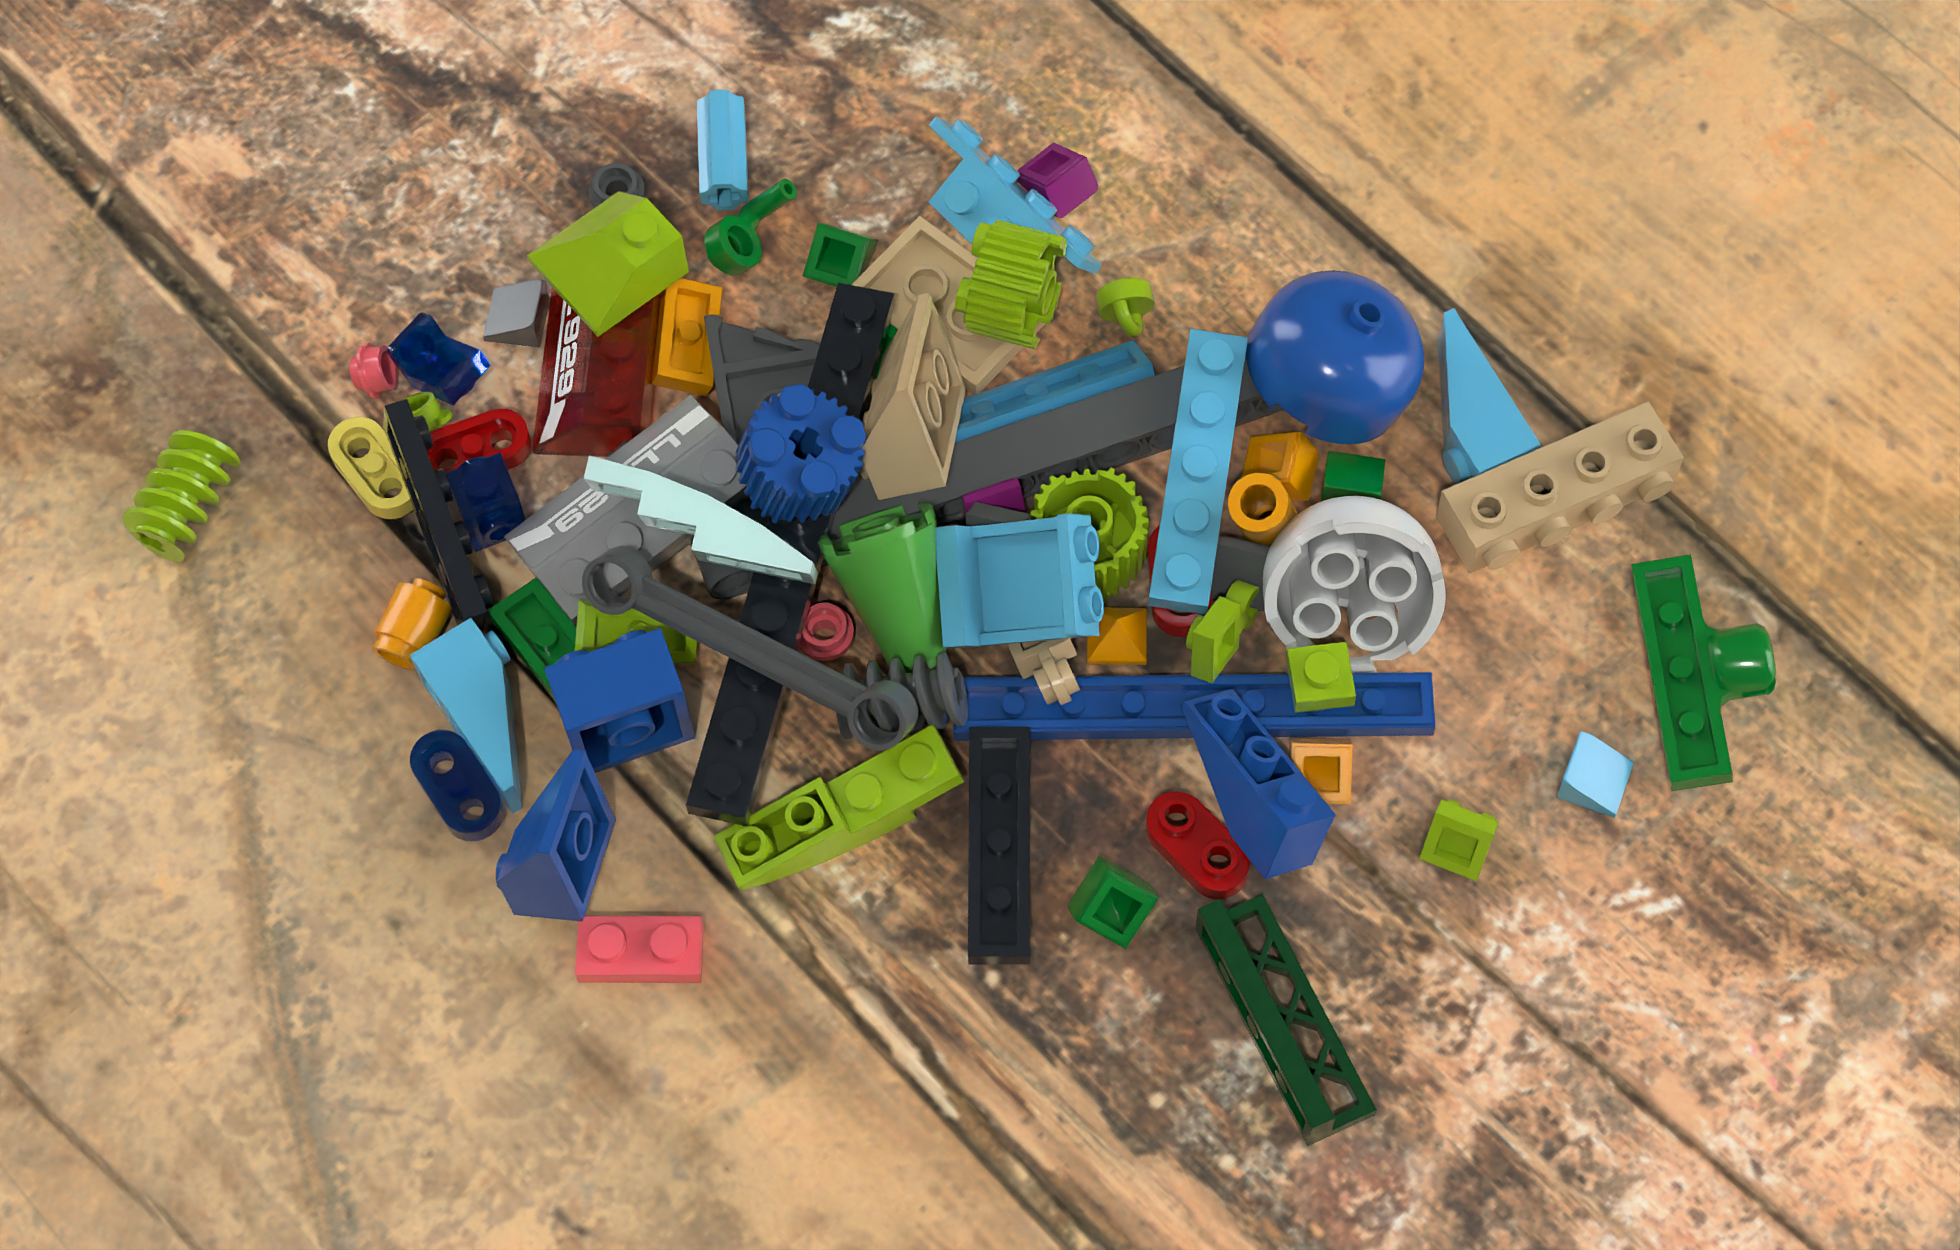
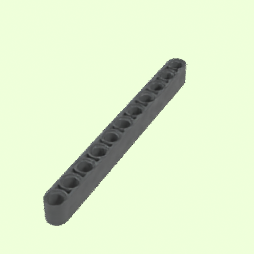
M1246 354L1235 427L1284 410L1278 404L1271 409L1264 401L1250 376ZM1184 366L956 442L945 487L878 500L870 478L863 479L861 475H858L844 502L837 508L829 539L833 542L842 537L839 525L889 507L902 505L905 515L920 514L917 503L921 502L932 504L937 527H943L963 520L962 496L964 494L1011 478H1017L1023 499L1035 494H1040V486L1042 484L1049 485V477L1051 476L1059 478L1061 475L1070 478L1072 471L1083 475L1085 469H1089L1091 475H1095L1097 470L1107 471L1110 468H1116L1172 449ZM761 509L743 514L767 528L770 515L768 514L764 518L761 517ZM824 557L821 564V568L828 566V563L826 562ZM696 558L708 593L712 598L729 599L748 593L753 576L752 571L703 562Z

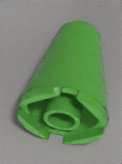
M926 502L917 503L920 514L905 515L902 505L889 507L839 525L842 537L833 542L830 541L827 533L822 535L818 541L823 557L890 666L891 658H900L906 673H912L915 655H923L928 668L932 669L936 666L938 653L945 652L946 648H943L936 560V516L932 504Z

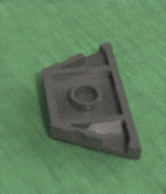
M713 314L706 315L704 320L722 426L736 444L739 445L754 411L759 409L763 401L768 402L773 394L779 397L781 391L786 386L802 384L808 387L820 344L803 339L787 340L774 331L756 327L755 331L724 323L723 317ZM750 497L736 507L737 511L741 514L754 511L750 508L752 504Z

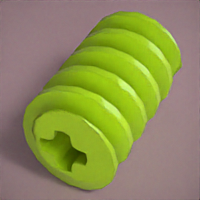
M178 430L171 434L168 440L170 449L161 451L156 461L158 468L150 470L146 476L145 483L147 487L138 489L133 499L135 506L127 508L122 516L125 528L136 540L151 552L175 563L183 562L186 556L174 544L175 541L194 544L197 535L185 525L186 522L190 521L205 525L208 520L207 514L197 506L198 502L216 506L220 499L217 493L208 485L212 483L221 487H227L231 481L229 475L220 468V465L239 468L241 463L238 455L227 445L205 434L190 430Z

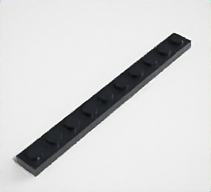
M838 282L808 388L813 389L816 396H819L821 392L826 393V399L829 401L836 398L839 408L842 406L848 408L845 413L847 416L854 415L862 422L895 306L894 293ZM836 512L834 514L829 513L827 516L820 514L818 519L814 521L810 516H807L805 522H800L798 517H794L792 522H788L787 519H779L777 523H773L772 516L770 515L767 529L811 560L819 575L823 555L818 541L825 533H827L828 537L830 536ZM753 572L739 622L797 651L816 584ZM728 658L686 802L688 814L748 826L787 687L731 658Z

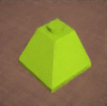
M619 191L527 255L528 261L597 337L689 273L682 235L647 198Z

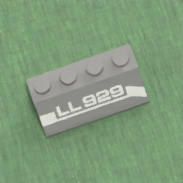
M691 395L605 459L650 471L707 494L732 509H735L750 497L744 493L747 485L740 484L738 481L742 474L736 472V466L739 462L735 460L738 445L728 432ZM584 476L504 536L576 628L579 600H587L582 587V576L586 566L591 561L611 548L624 546L639 552L647 560L653 572L687 546L694 537V535L646 526L637 515L640 500L593 491L584 480ZM605 563L603 568L604 580L614 594L621 596L632 588L627 573L621 567L613 563Z

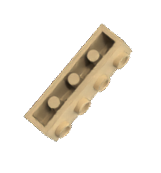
M1648 401L1442 490L1436 519L1469 574L1486 566L1494 570L1509 564L1519 555L1520 551L1538 543L1542 547H1547L1561 541L1573 528L1591 521L1593 524L1606 522L1616 516L1623 509V506L1641 498L1645 502H1650L1662 497L1675 485V480L1684 457Z

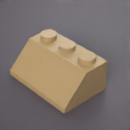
M930 293L918 295L884 352L878 377L873 380L872 384L873 397L870 410L864 413L866 439L862 450L865 451V456L861 461L863 465L859 473L863 479L870 478L878 500L946 486L966 386Z

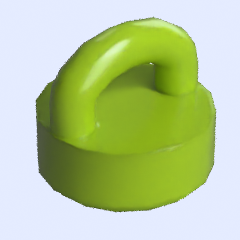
M1131 277L1114 280L1101 287L1095 296L1100 317L1106 321L1118 322L1123 331L1134 338L1140 336L1143 332L1142 316L1150 312L1155 305L1151 285L1142 278Z

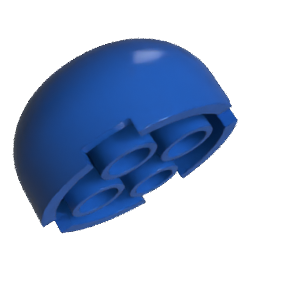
M1329 270L1303 275L1289 282L1271 298L1248 334L1246 361L1256 389L1271 409L1278 404L1292 417L1307 425L1308 428L1304 433L1311 437L1330 443L1348 445L1365 443L1380 437L1409 406L1422 380L1424 349L1420 332L1413 317L1393 293L1367 277L1346 271Z

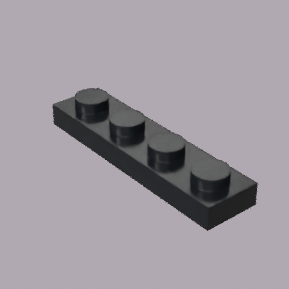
M407 399L385 405L383 428L443 589L446 592L449 605L452 608L456 624L458 626L472 618L479 630H483L487 615L486 609L493 607L491 594L483 574L473 576L466 557L473 553L469 534L462 520L453 522L446 504L453 501V496L443 468L433 469L426 451L433 449V442L426 420L422 415L413 416Z
M969 727L968 965L1030 964V727Z

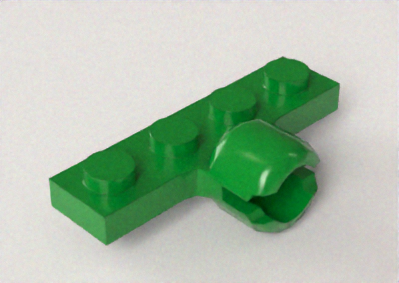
M1691 554L1631 564L1671 791L1733 782V773L1721 708L1730 700L1769 695L1775 689L1776 666L1770 636L1765 627L1758 623L1724 629H1715L1707 626L1702 615Z

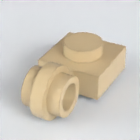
M1070 638L1007 644L1022 678L1025 679L1034 675L1047 705L1058 700L1060 705L1072 701L1071 694L1080 691L1067 662V659L1077 655Z

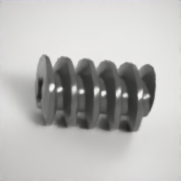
M946 652L938 653L936 668L932 671L929 670L923 655H915L912 673H906L900 658H891L888 676L882 675L876 660L868 661L864 679L859 678L853 663H847L844 666V676L866 687L878 681L889 680L907 688L913 695L918 707L917 722L910 732L921 731L926 721L929 725L933 724L936 729L945 728L949 717L957 727L965 726L967 722L968 698L965 681L959 669L952 667ZM869 698L866 708L872 723L886 732L899 731V718L894 708L884 700ZM836 712L840 734L844 739H852L853 735L849 729L847 717Z

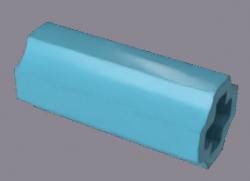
M729 90L709 91L705 97L697 100L699 193L701 204L712 206L716 210H734L741 203L749 201L744 97L736 96Z

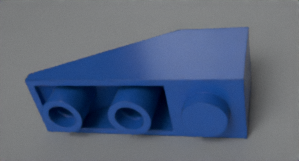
M1233 689L1185 701L1182 707L1232 839L1264 879L1312 865L1335 818V813Z

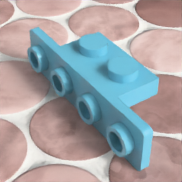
M935 116L929 126L963 160L928 202L971 244L980 222L992 225L995 220H1002L1063 236L1067 242L1065 257L1073 265L1093 274L1099 271L1102 264L1090 254L1095 245L1072 225H1068L1064 229L1053 218V215L1057 212L1056 207L1034 189H1031L1029 193L1022 189L1015 182L1020 173L998 154H994L990 158L979 147L983 138L971 126L959 118L952 124Z

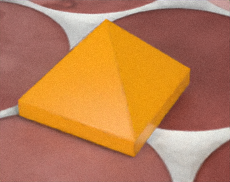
M1104 607L1103 618L1099 622L1100 636L1087 637V665H1146L1147 608Z

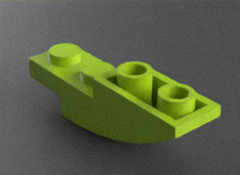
M932 724L828 783H825L821 777H818L750 815L748 826L734 824L713 837L738 888L742 891L799 873L873 841L917 818L913 811L914 809L958 786L964 780L939 732Z

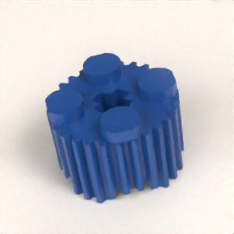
M802 384L786 386L781 391L779 397L773 394L768 402L763 401L759 409L754 411L737 447L735 460L739 461L736 466V472L742 473L738 481L740 484L747 485L744 493L749 495L752 501L750 508L752 510L760 508V516L763 518L768 514L771 515L773 523H777L779 519H787L788 522H792L794 517H798L800 522H805L807 516H810L814 521L818 519L820 514L824 516L829 515V513L834 514L838 506L844 502L863 465L861 461L865 456V451L862 450L866 439L863 423L854 415L847 416L845 413L848 408L846 406L839 408L836 398L829 401L826 399V393L824 392L816 396L813 389Z

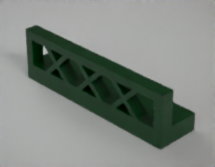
M1263 894L1227 910L1221 899L1199 908L1195 930L1307 1146L1375 1116L1377 1109ZM1254 916L1257 917L1267 936L1261 955L1247 951L1234 925ZM1271 947H1273L1279 961L1268 958ZM1263 970L1290 979L1295 992L1289 1009L1275 1004L1261 978ZM1299 1000H1301L1308 1015L1296 1012ZM1292 1023L1317 1031L1324 1045L1318 1063L1303 1058L1289 1031ZM1328 1053L1337 1070L1324 1066ZM1320 1077L1346 1086L1356 1106L1334 1116L1318 1087Z

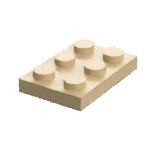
M919 216L852 285L894 293L895 306L890 324L897 329L901 326L918 295L930 293L966 390L975 395L980 393L997 376L1023 346L967 331L966 323L963 322L964 313L955 311V300L962 278H971L975 269V261L978 257L972 256L970 251ZM1039 322L1035 330L1036 334L1046 323Z

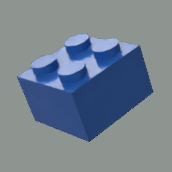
M661 628L649 632L643 630L632 631L620 636L614 644L591 652L586 650L573 651L562 656L556 664L544 667L572 750H585L595 773L695 739L684 690Z

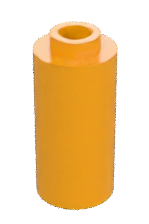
M1252 473L1242 477L1234 484L1229 493L1228 509L1230 515L1246 541L1271 546L1280 531L1298 514L1282 483L1277 478L1266 473Z

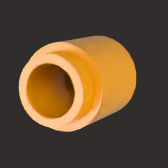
M415 578L412 584L398 583L373 632L376 638L372 647L373 652L393 665L407 670H415L410 655L438 638L452 611L451 606L444 601L446 592L437 585L420 578Z

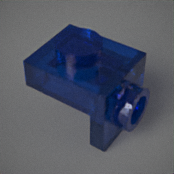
M424 312L419 313L387 347V354L412 388L421 392H432L435 398L453 406L462 396L472 390L476 381L491 366L481 350L447 337L434 318Z

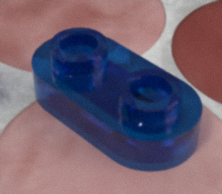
M436 730L422 736L411 750L410 766L418 784L449 832L464 841H480L491 836L502 823L504 806L496 787L466 741L460 735L448 730ZM448 760L454 763L451 770L446 773L434 772L436 765L442 761ZM472 807H482L484 809L483 814L475 820L464 818L466 811Z

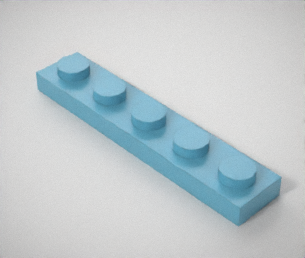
M1190 329L1148 606L1204 615L1207 613L1248 337Z

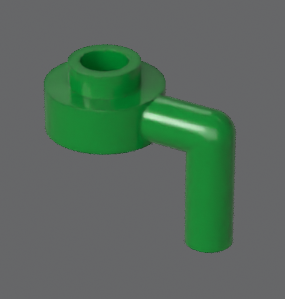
M782 179L744 204L737 216L728 215L707 229L704 243L707 257L713 266L727 275L738 276L760 261L762 248L755 229L762 219L796 198L797 191L790 180Z

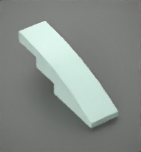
M589 455L584 480L593 491L640 500L637 515L646 526L694 535L691 550L699 561L816 584L818 572L813 562L758 522L707 494L650 471Z

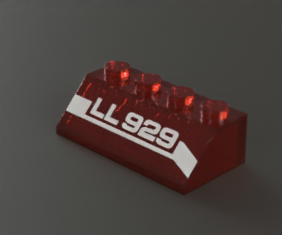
M552 287L533 437V454L608 457L609 452L617 450V447L621 445L623 440L629 442L651 425L655 385H651L661 292L597 337Z

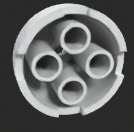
M1342 496L1324 500L1306 508L1293 517L1277 535L1268 551L1263 569V597L1266 619L1279 639L1286 645V651L1287 648L1313 646L1315 644L1309 638H1323L1332 634L1341 622L1340 606L1347 607L1352 641L1363 650L1374 651L1362 657L1350 658L1352 673H1376L1372 660H1394L1408 651L1412 655L1416 654L1432 637L1444 612L1446 590L1441 562L1432 539L1423 526L1406 511L1389 502L1372 497ZM1394 603H1395V605H1396V607H1397V610H1398V624H1397V618H1396V612H1395ZM1371 616H1377L1376 618L1371 620L1365 619Z

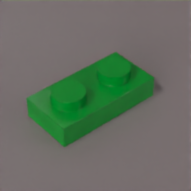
M535 577L491 607L487 612L492 623L555 701L544 667L556 664L562 656L575 651L576 627Z

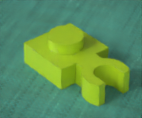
M1237 579L1229 588L1225 598L1219 596L1205 616L1198 615L1194 619L1186 640L1187 648L1192 650L1191 676L1209 683H1213L1239 648L1240 633L1243 629H1249L1258 615V609L1250 607L1253 599L1259 593L1258 586Z

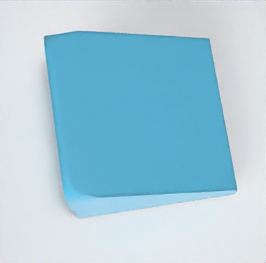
M1580 731L1556 798L1615 818L1634 762L1595 736Z

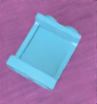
M1059 514L1054 518L999 524L936 527V560L943 648H970L1100 636L1099 622L1103 618L1104 602L1102 593L1095 583L1094 562L1099 555V539L1095 528L1091 525L1090 515Z

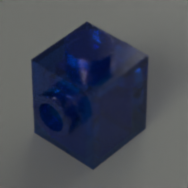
M501 452L489 457L479 456L468 459L457 469L445 473L475 552L507 541L504 536L526 520L520 499Z

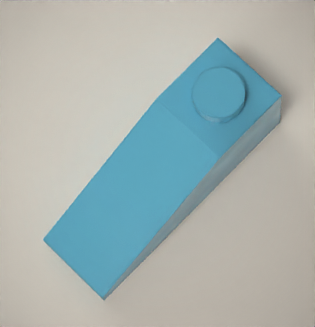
M1453 308L1444 312L1438 338L1444 444L1443 462L1451 479L1458 484L1540 448L1541 444L1456 310Z
M469 618L412 653L410 658L420 681L510 812L514 814L523 807L512 691L503 666L510 662L511 659L493 631L483 635L472 618Z

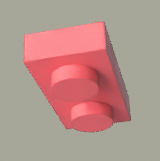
M584 916L583 922L578 921L575 976L578 983H701L704 930L702 916Z

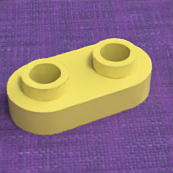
M353 417L339 423L329 436L328 450L340 474L374 515L384 519H397L409 514L414 508L385 431L377 422L365 417ZM366 448L370 450L364 457H352L354 452L359 449ZM390 489H401L400 494L395 497H384L385 493Z

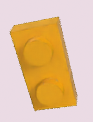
M680 278L661 292L651 385L702 396L708 395L713 387L714 373L704 316L712 314L720 316L722 287Z

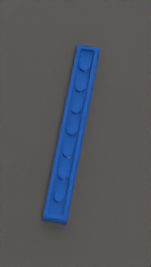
M1432 672L1352 673L1356 692L1354 706L1297 713L1294 711L1288 674L1218 675L1213 683L1191 675L1074 676L1080 691L1071 694L1072 701L1060 705L1059 700L1047 705L1035 677H1027L1025 679L1022 677H963L968 698V718L965 726L957 727L953 723L954 741H969V727H1030V740L1193 738L1182 709L1184 702L1228 689L1235 691L1271 737L1433 736L1435 731Z

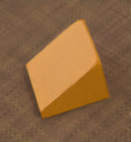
M1302 432L1250 436L1241 478L1252 473L1272 475L1282 483L1291 500L1309 501L1319 460L1318 450Z
M1290 737V760L1326 804L1351 805L1353 744L1350 739Z

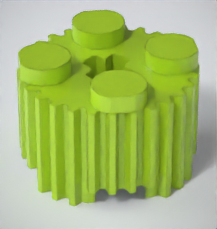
M995 220L992 225L980 222L975 231L971 247L972 256L978 257L975 261V269L971 278H962L955 300V311L964 313L963 322L966 323L967 331L1036 350L1037 344L1040 341V337H1036V327H1038L1039 322L1049 324L1051 319L1053 320L1054 310L1057 308V300L1061 293V282H1057L1054 261L1056 256L1065 257L1066 238L1002 220Z
M1110 468L1107 472L1097 470L1095 475H1091L1089 469H1085L1083 475L1072 471L1070 478L1061 475L1059 478L1051 476L1049 477V485L1042 484L1040 486V494H1035L1034 510H1031V520L1054 518L1059 514L1090 515L1091 525L1095 528L1099 539V555L1094 562L1095 583L1102 593L1103 602L1106 603L1112 594L1114 596L1118 594L1119 587L1127 589L1129 587V579L1135 581L1138 571L1143 569L1144 560L1147 557L1149 518H1147V508L1142 506V497L1135 496L1136 483L1134 481L1127 483L1124 473L1119 476L1114 475V468Z

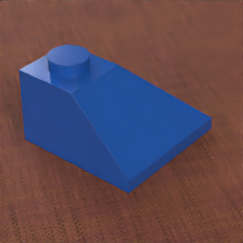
M573 749L519 823L514 831L507 853H503L497 862L496 884L502 891L514 915L583 922L616 822V818L585 750Z

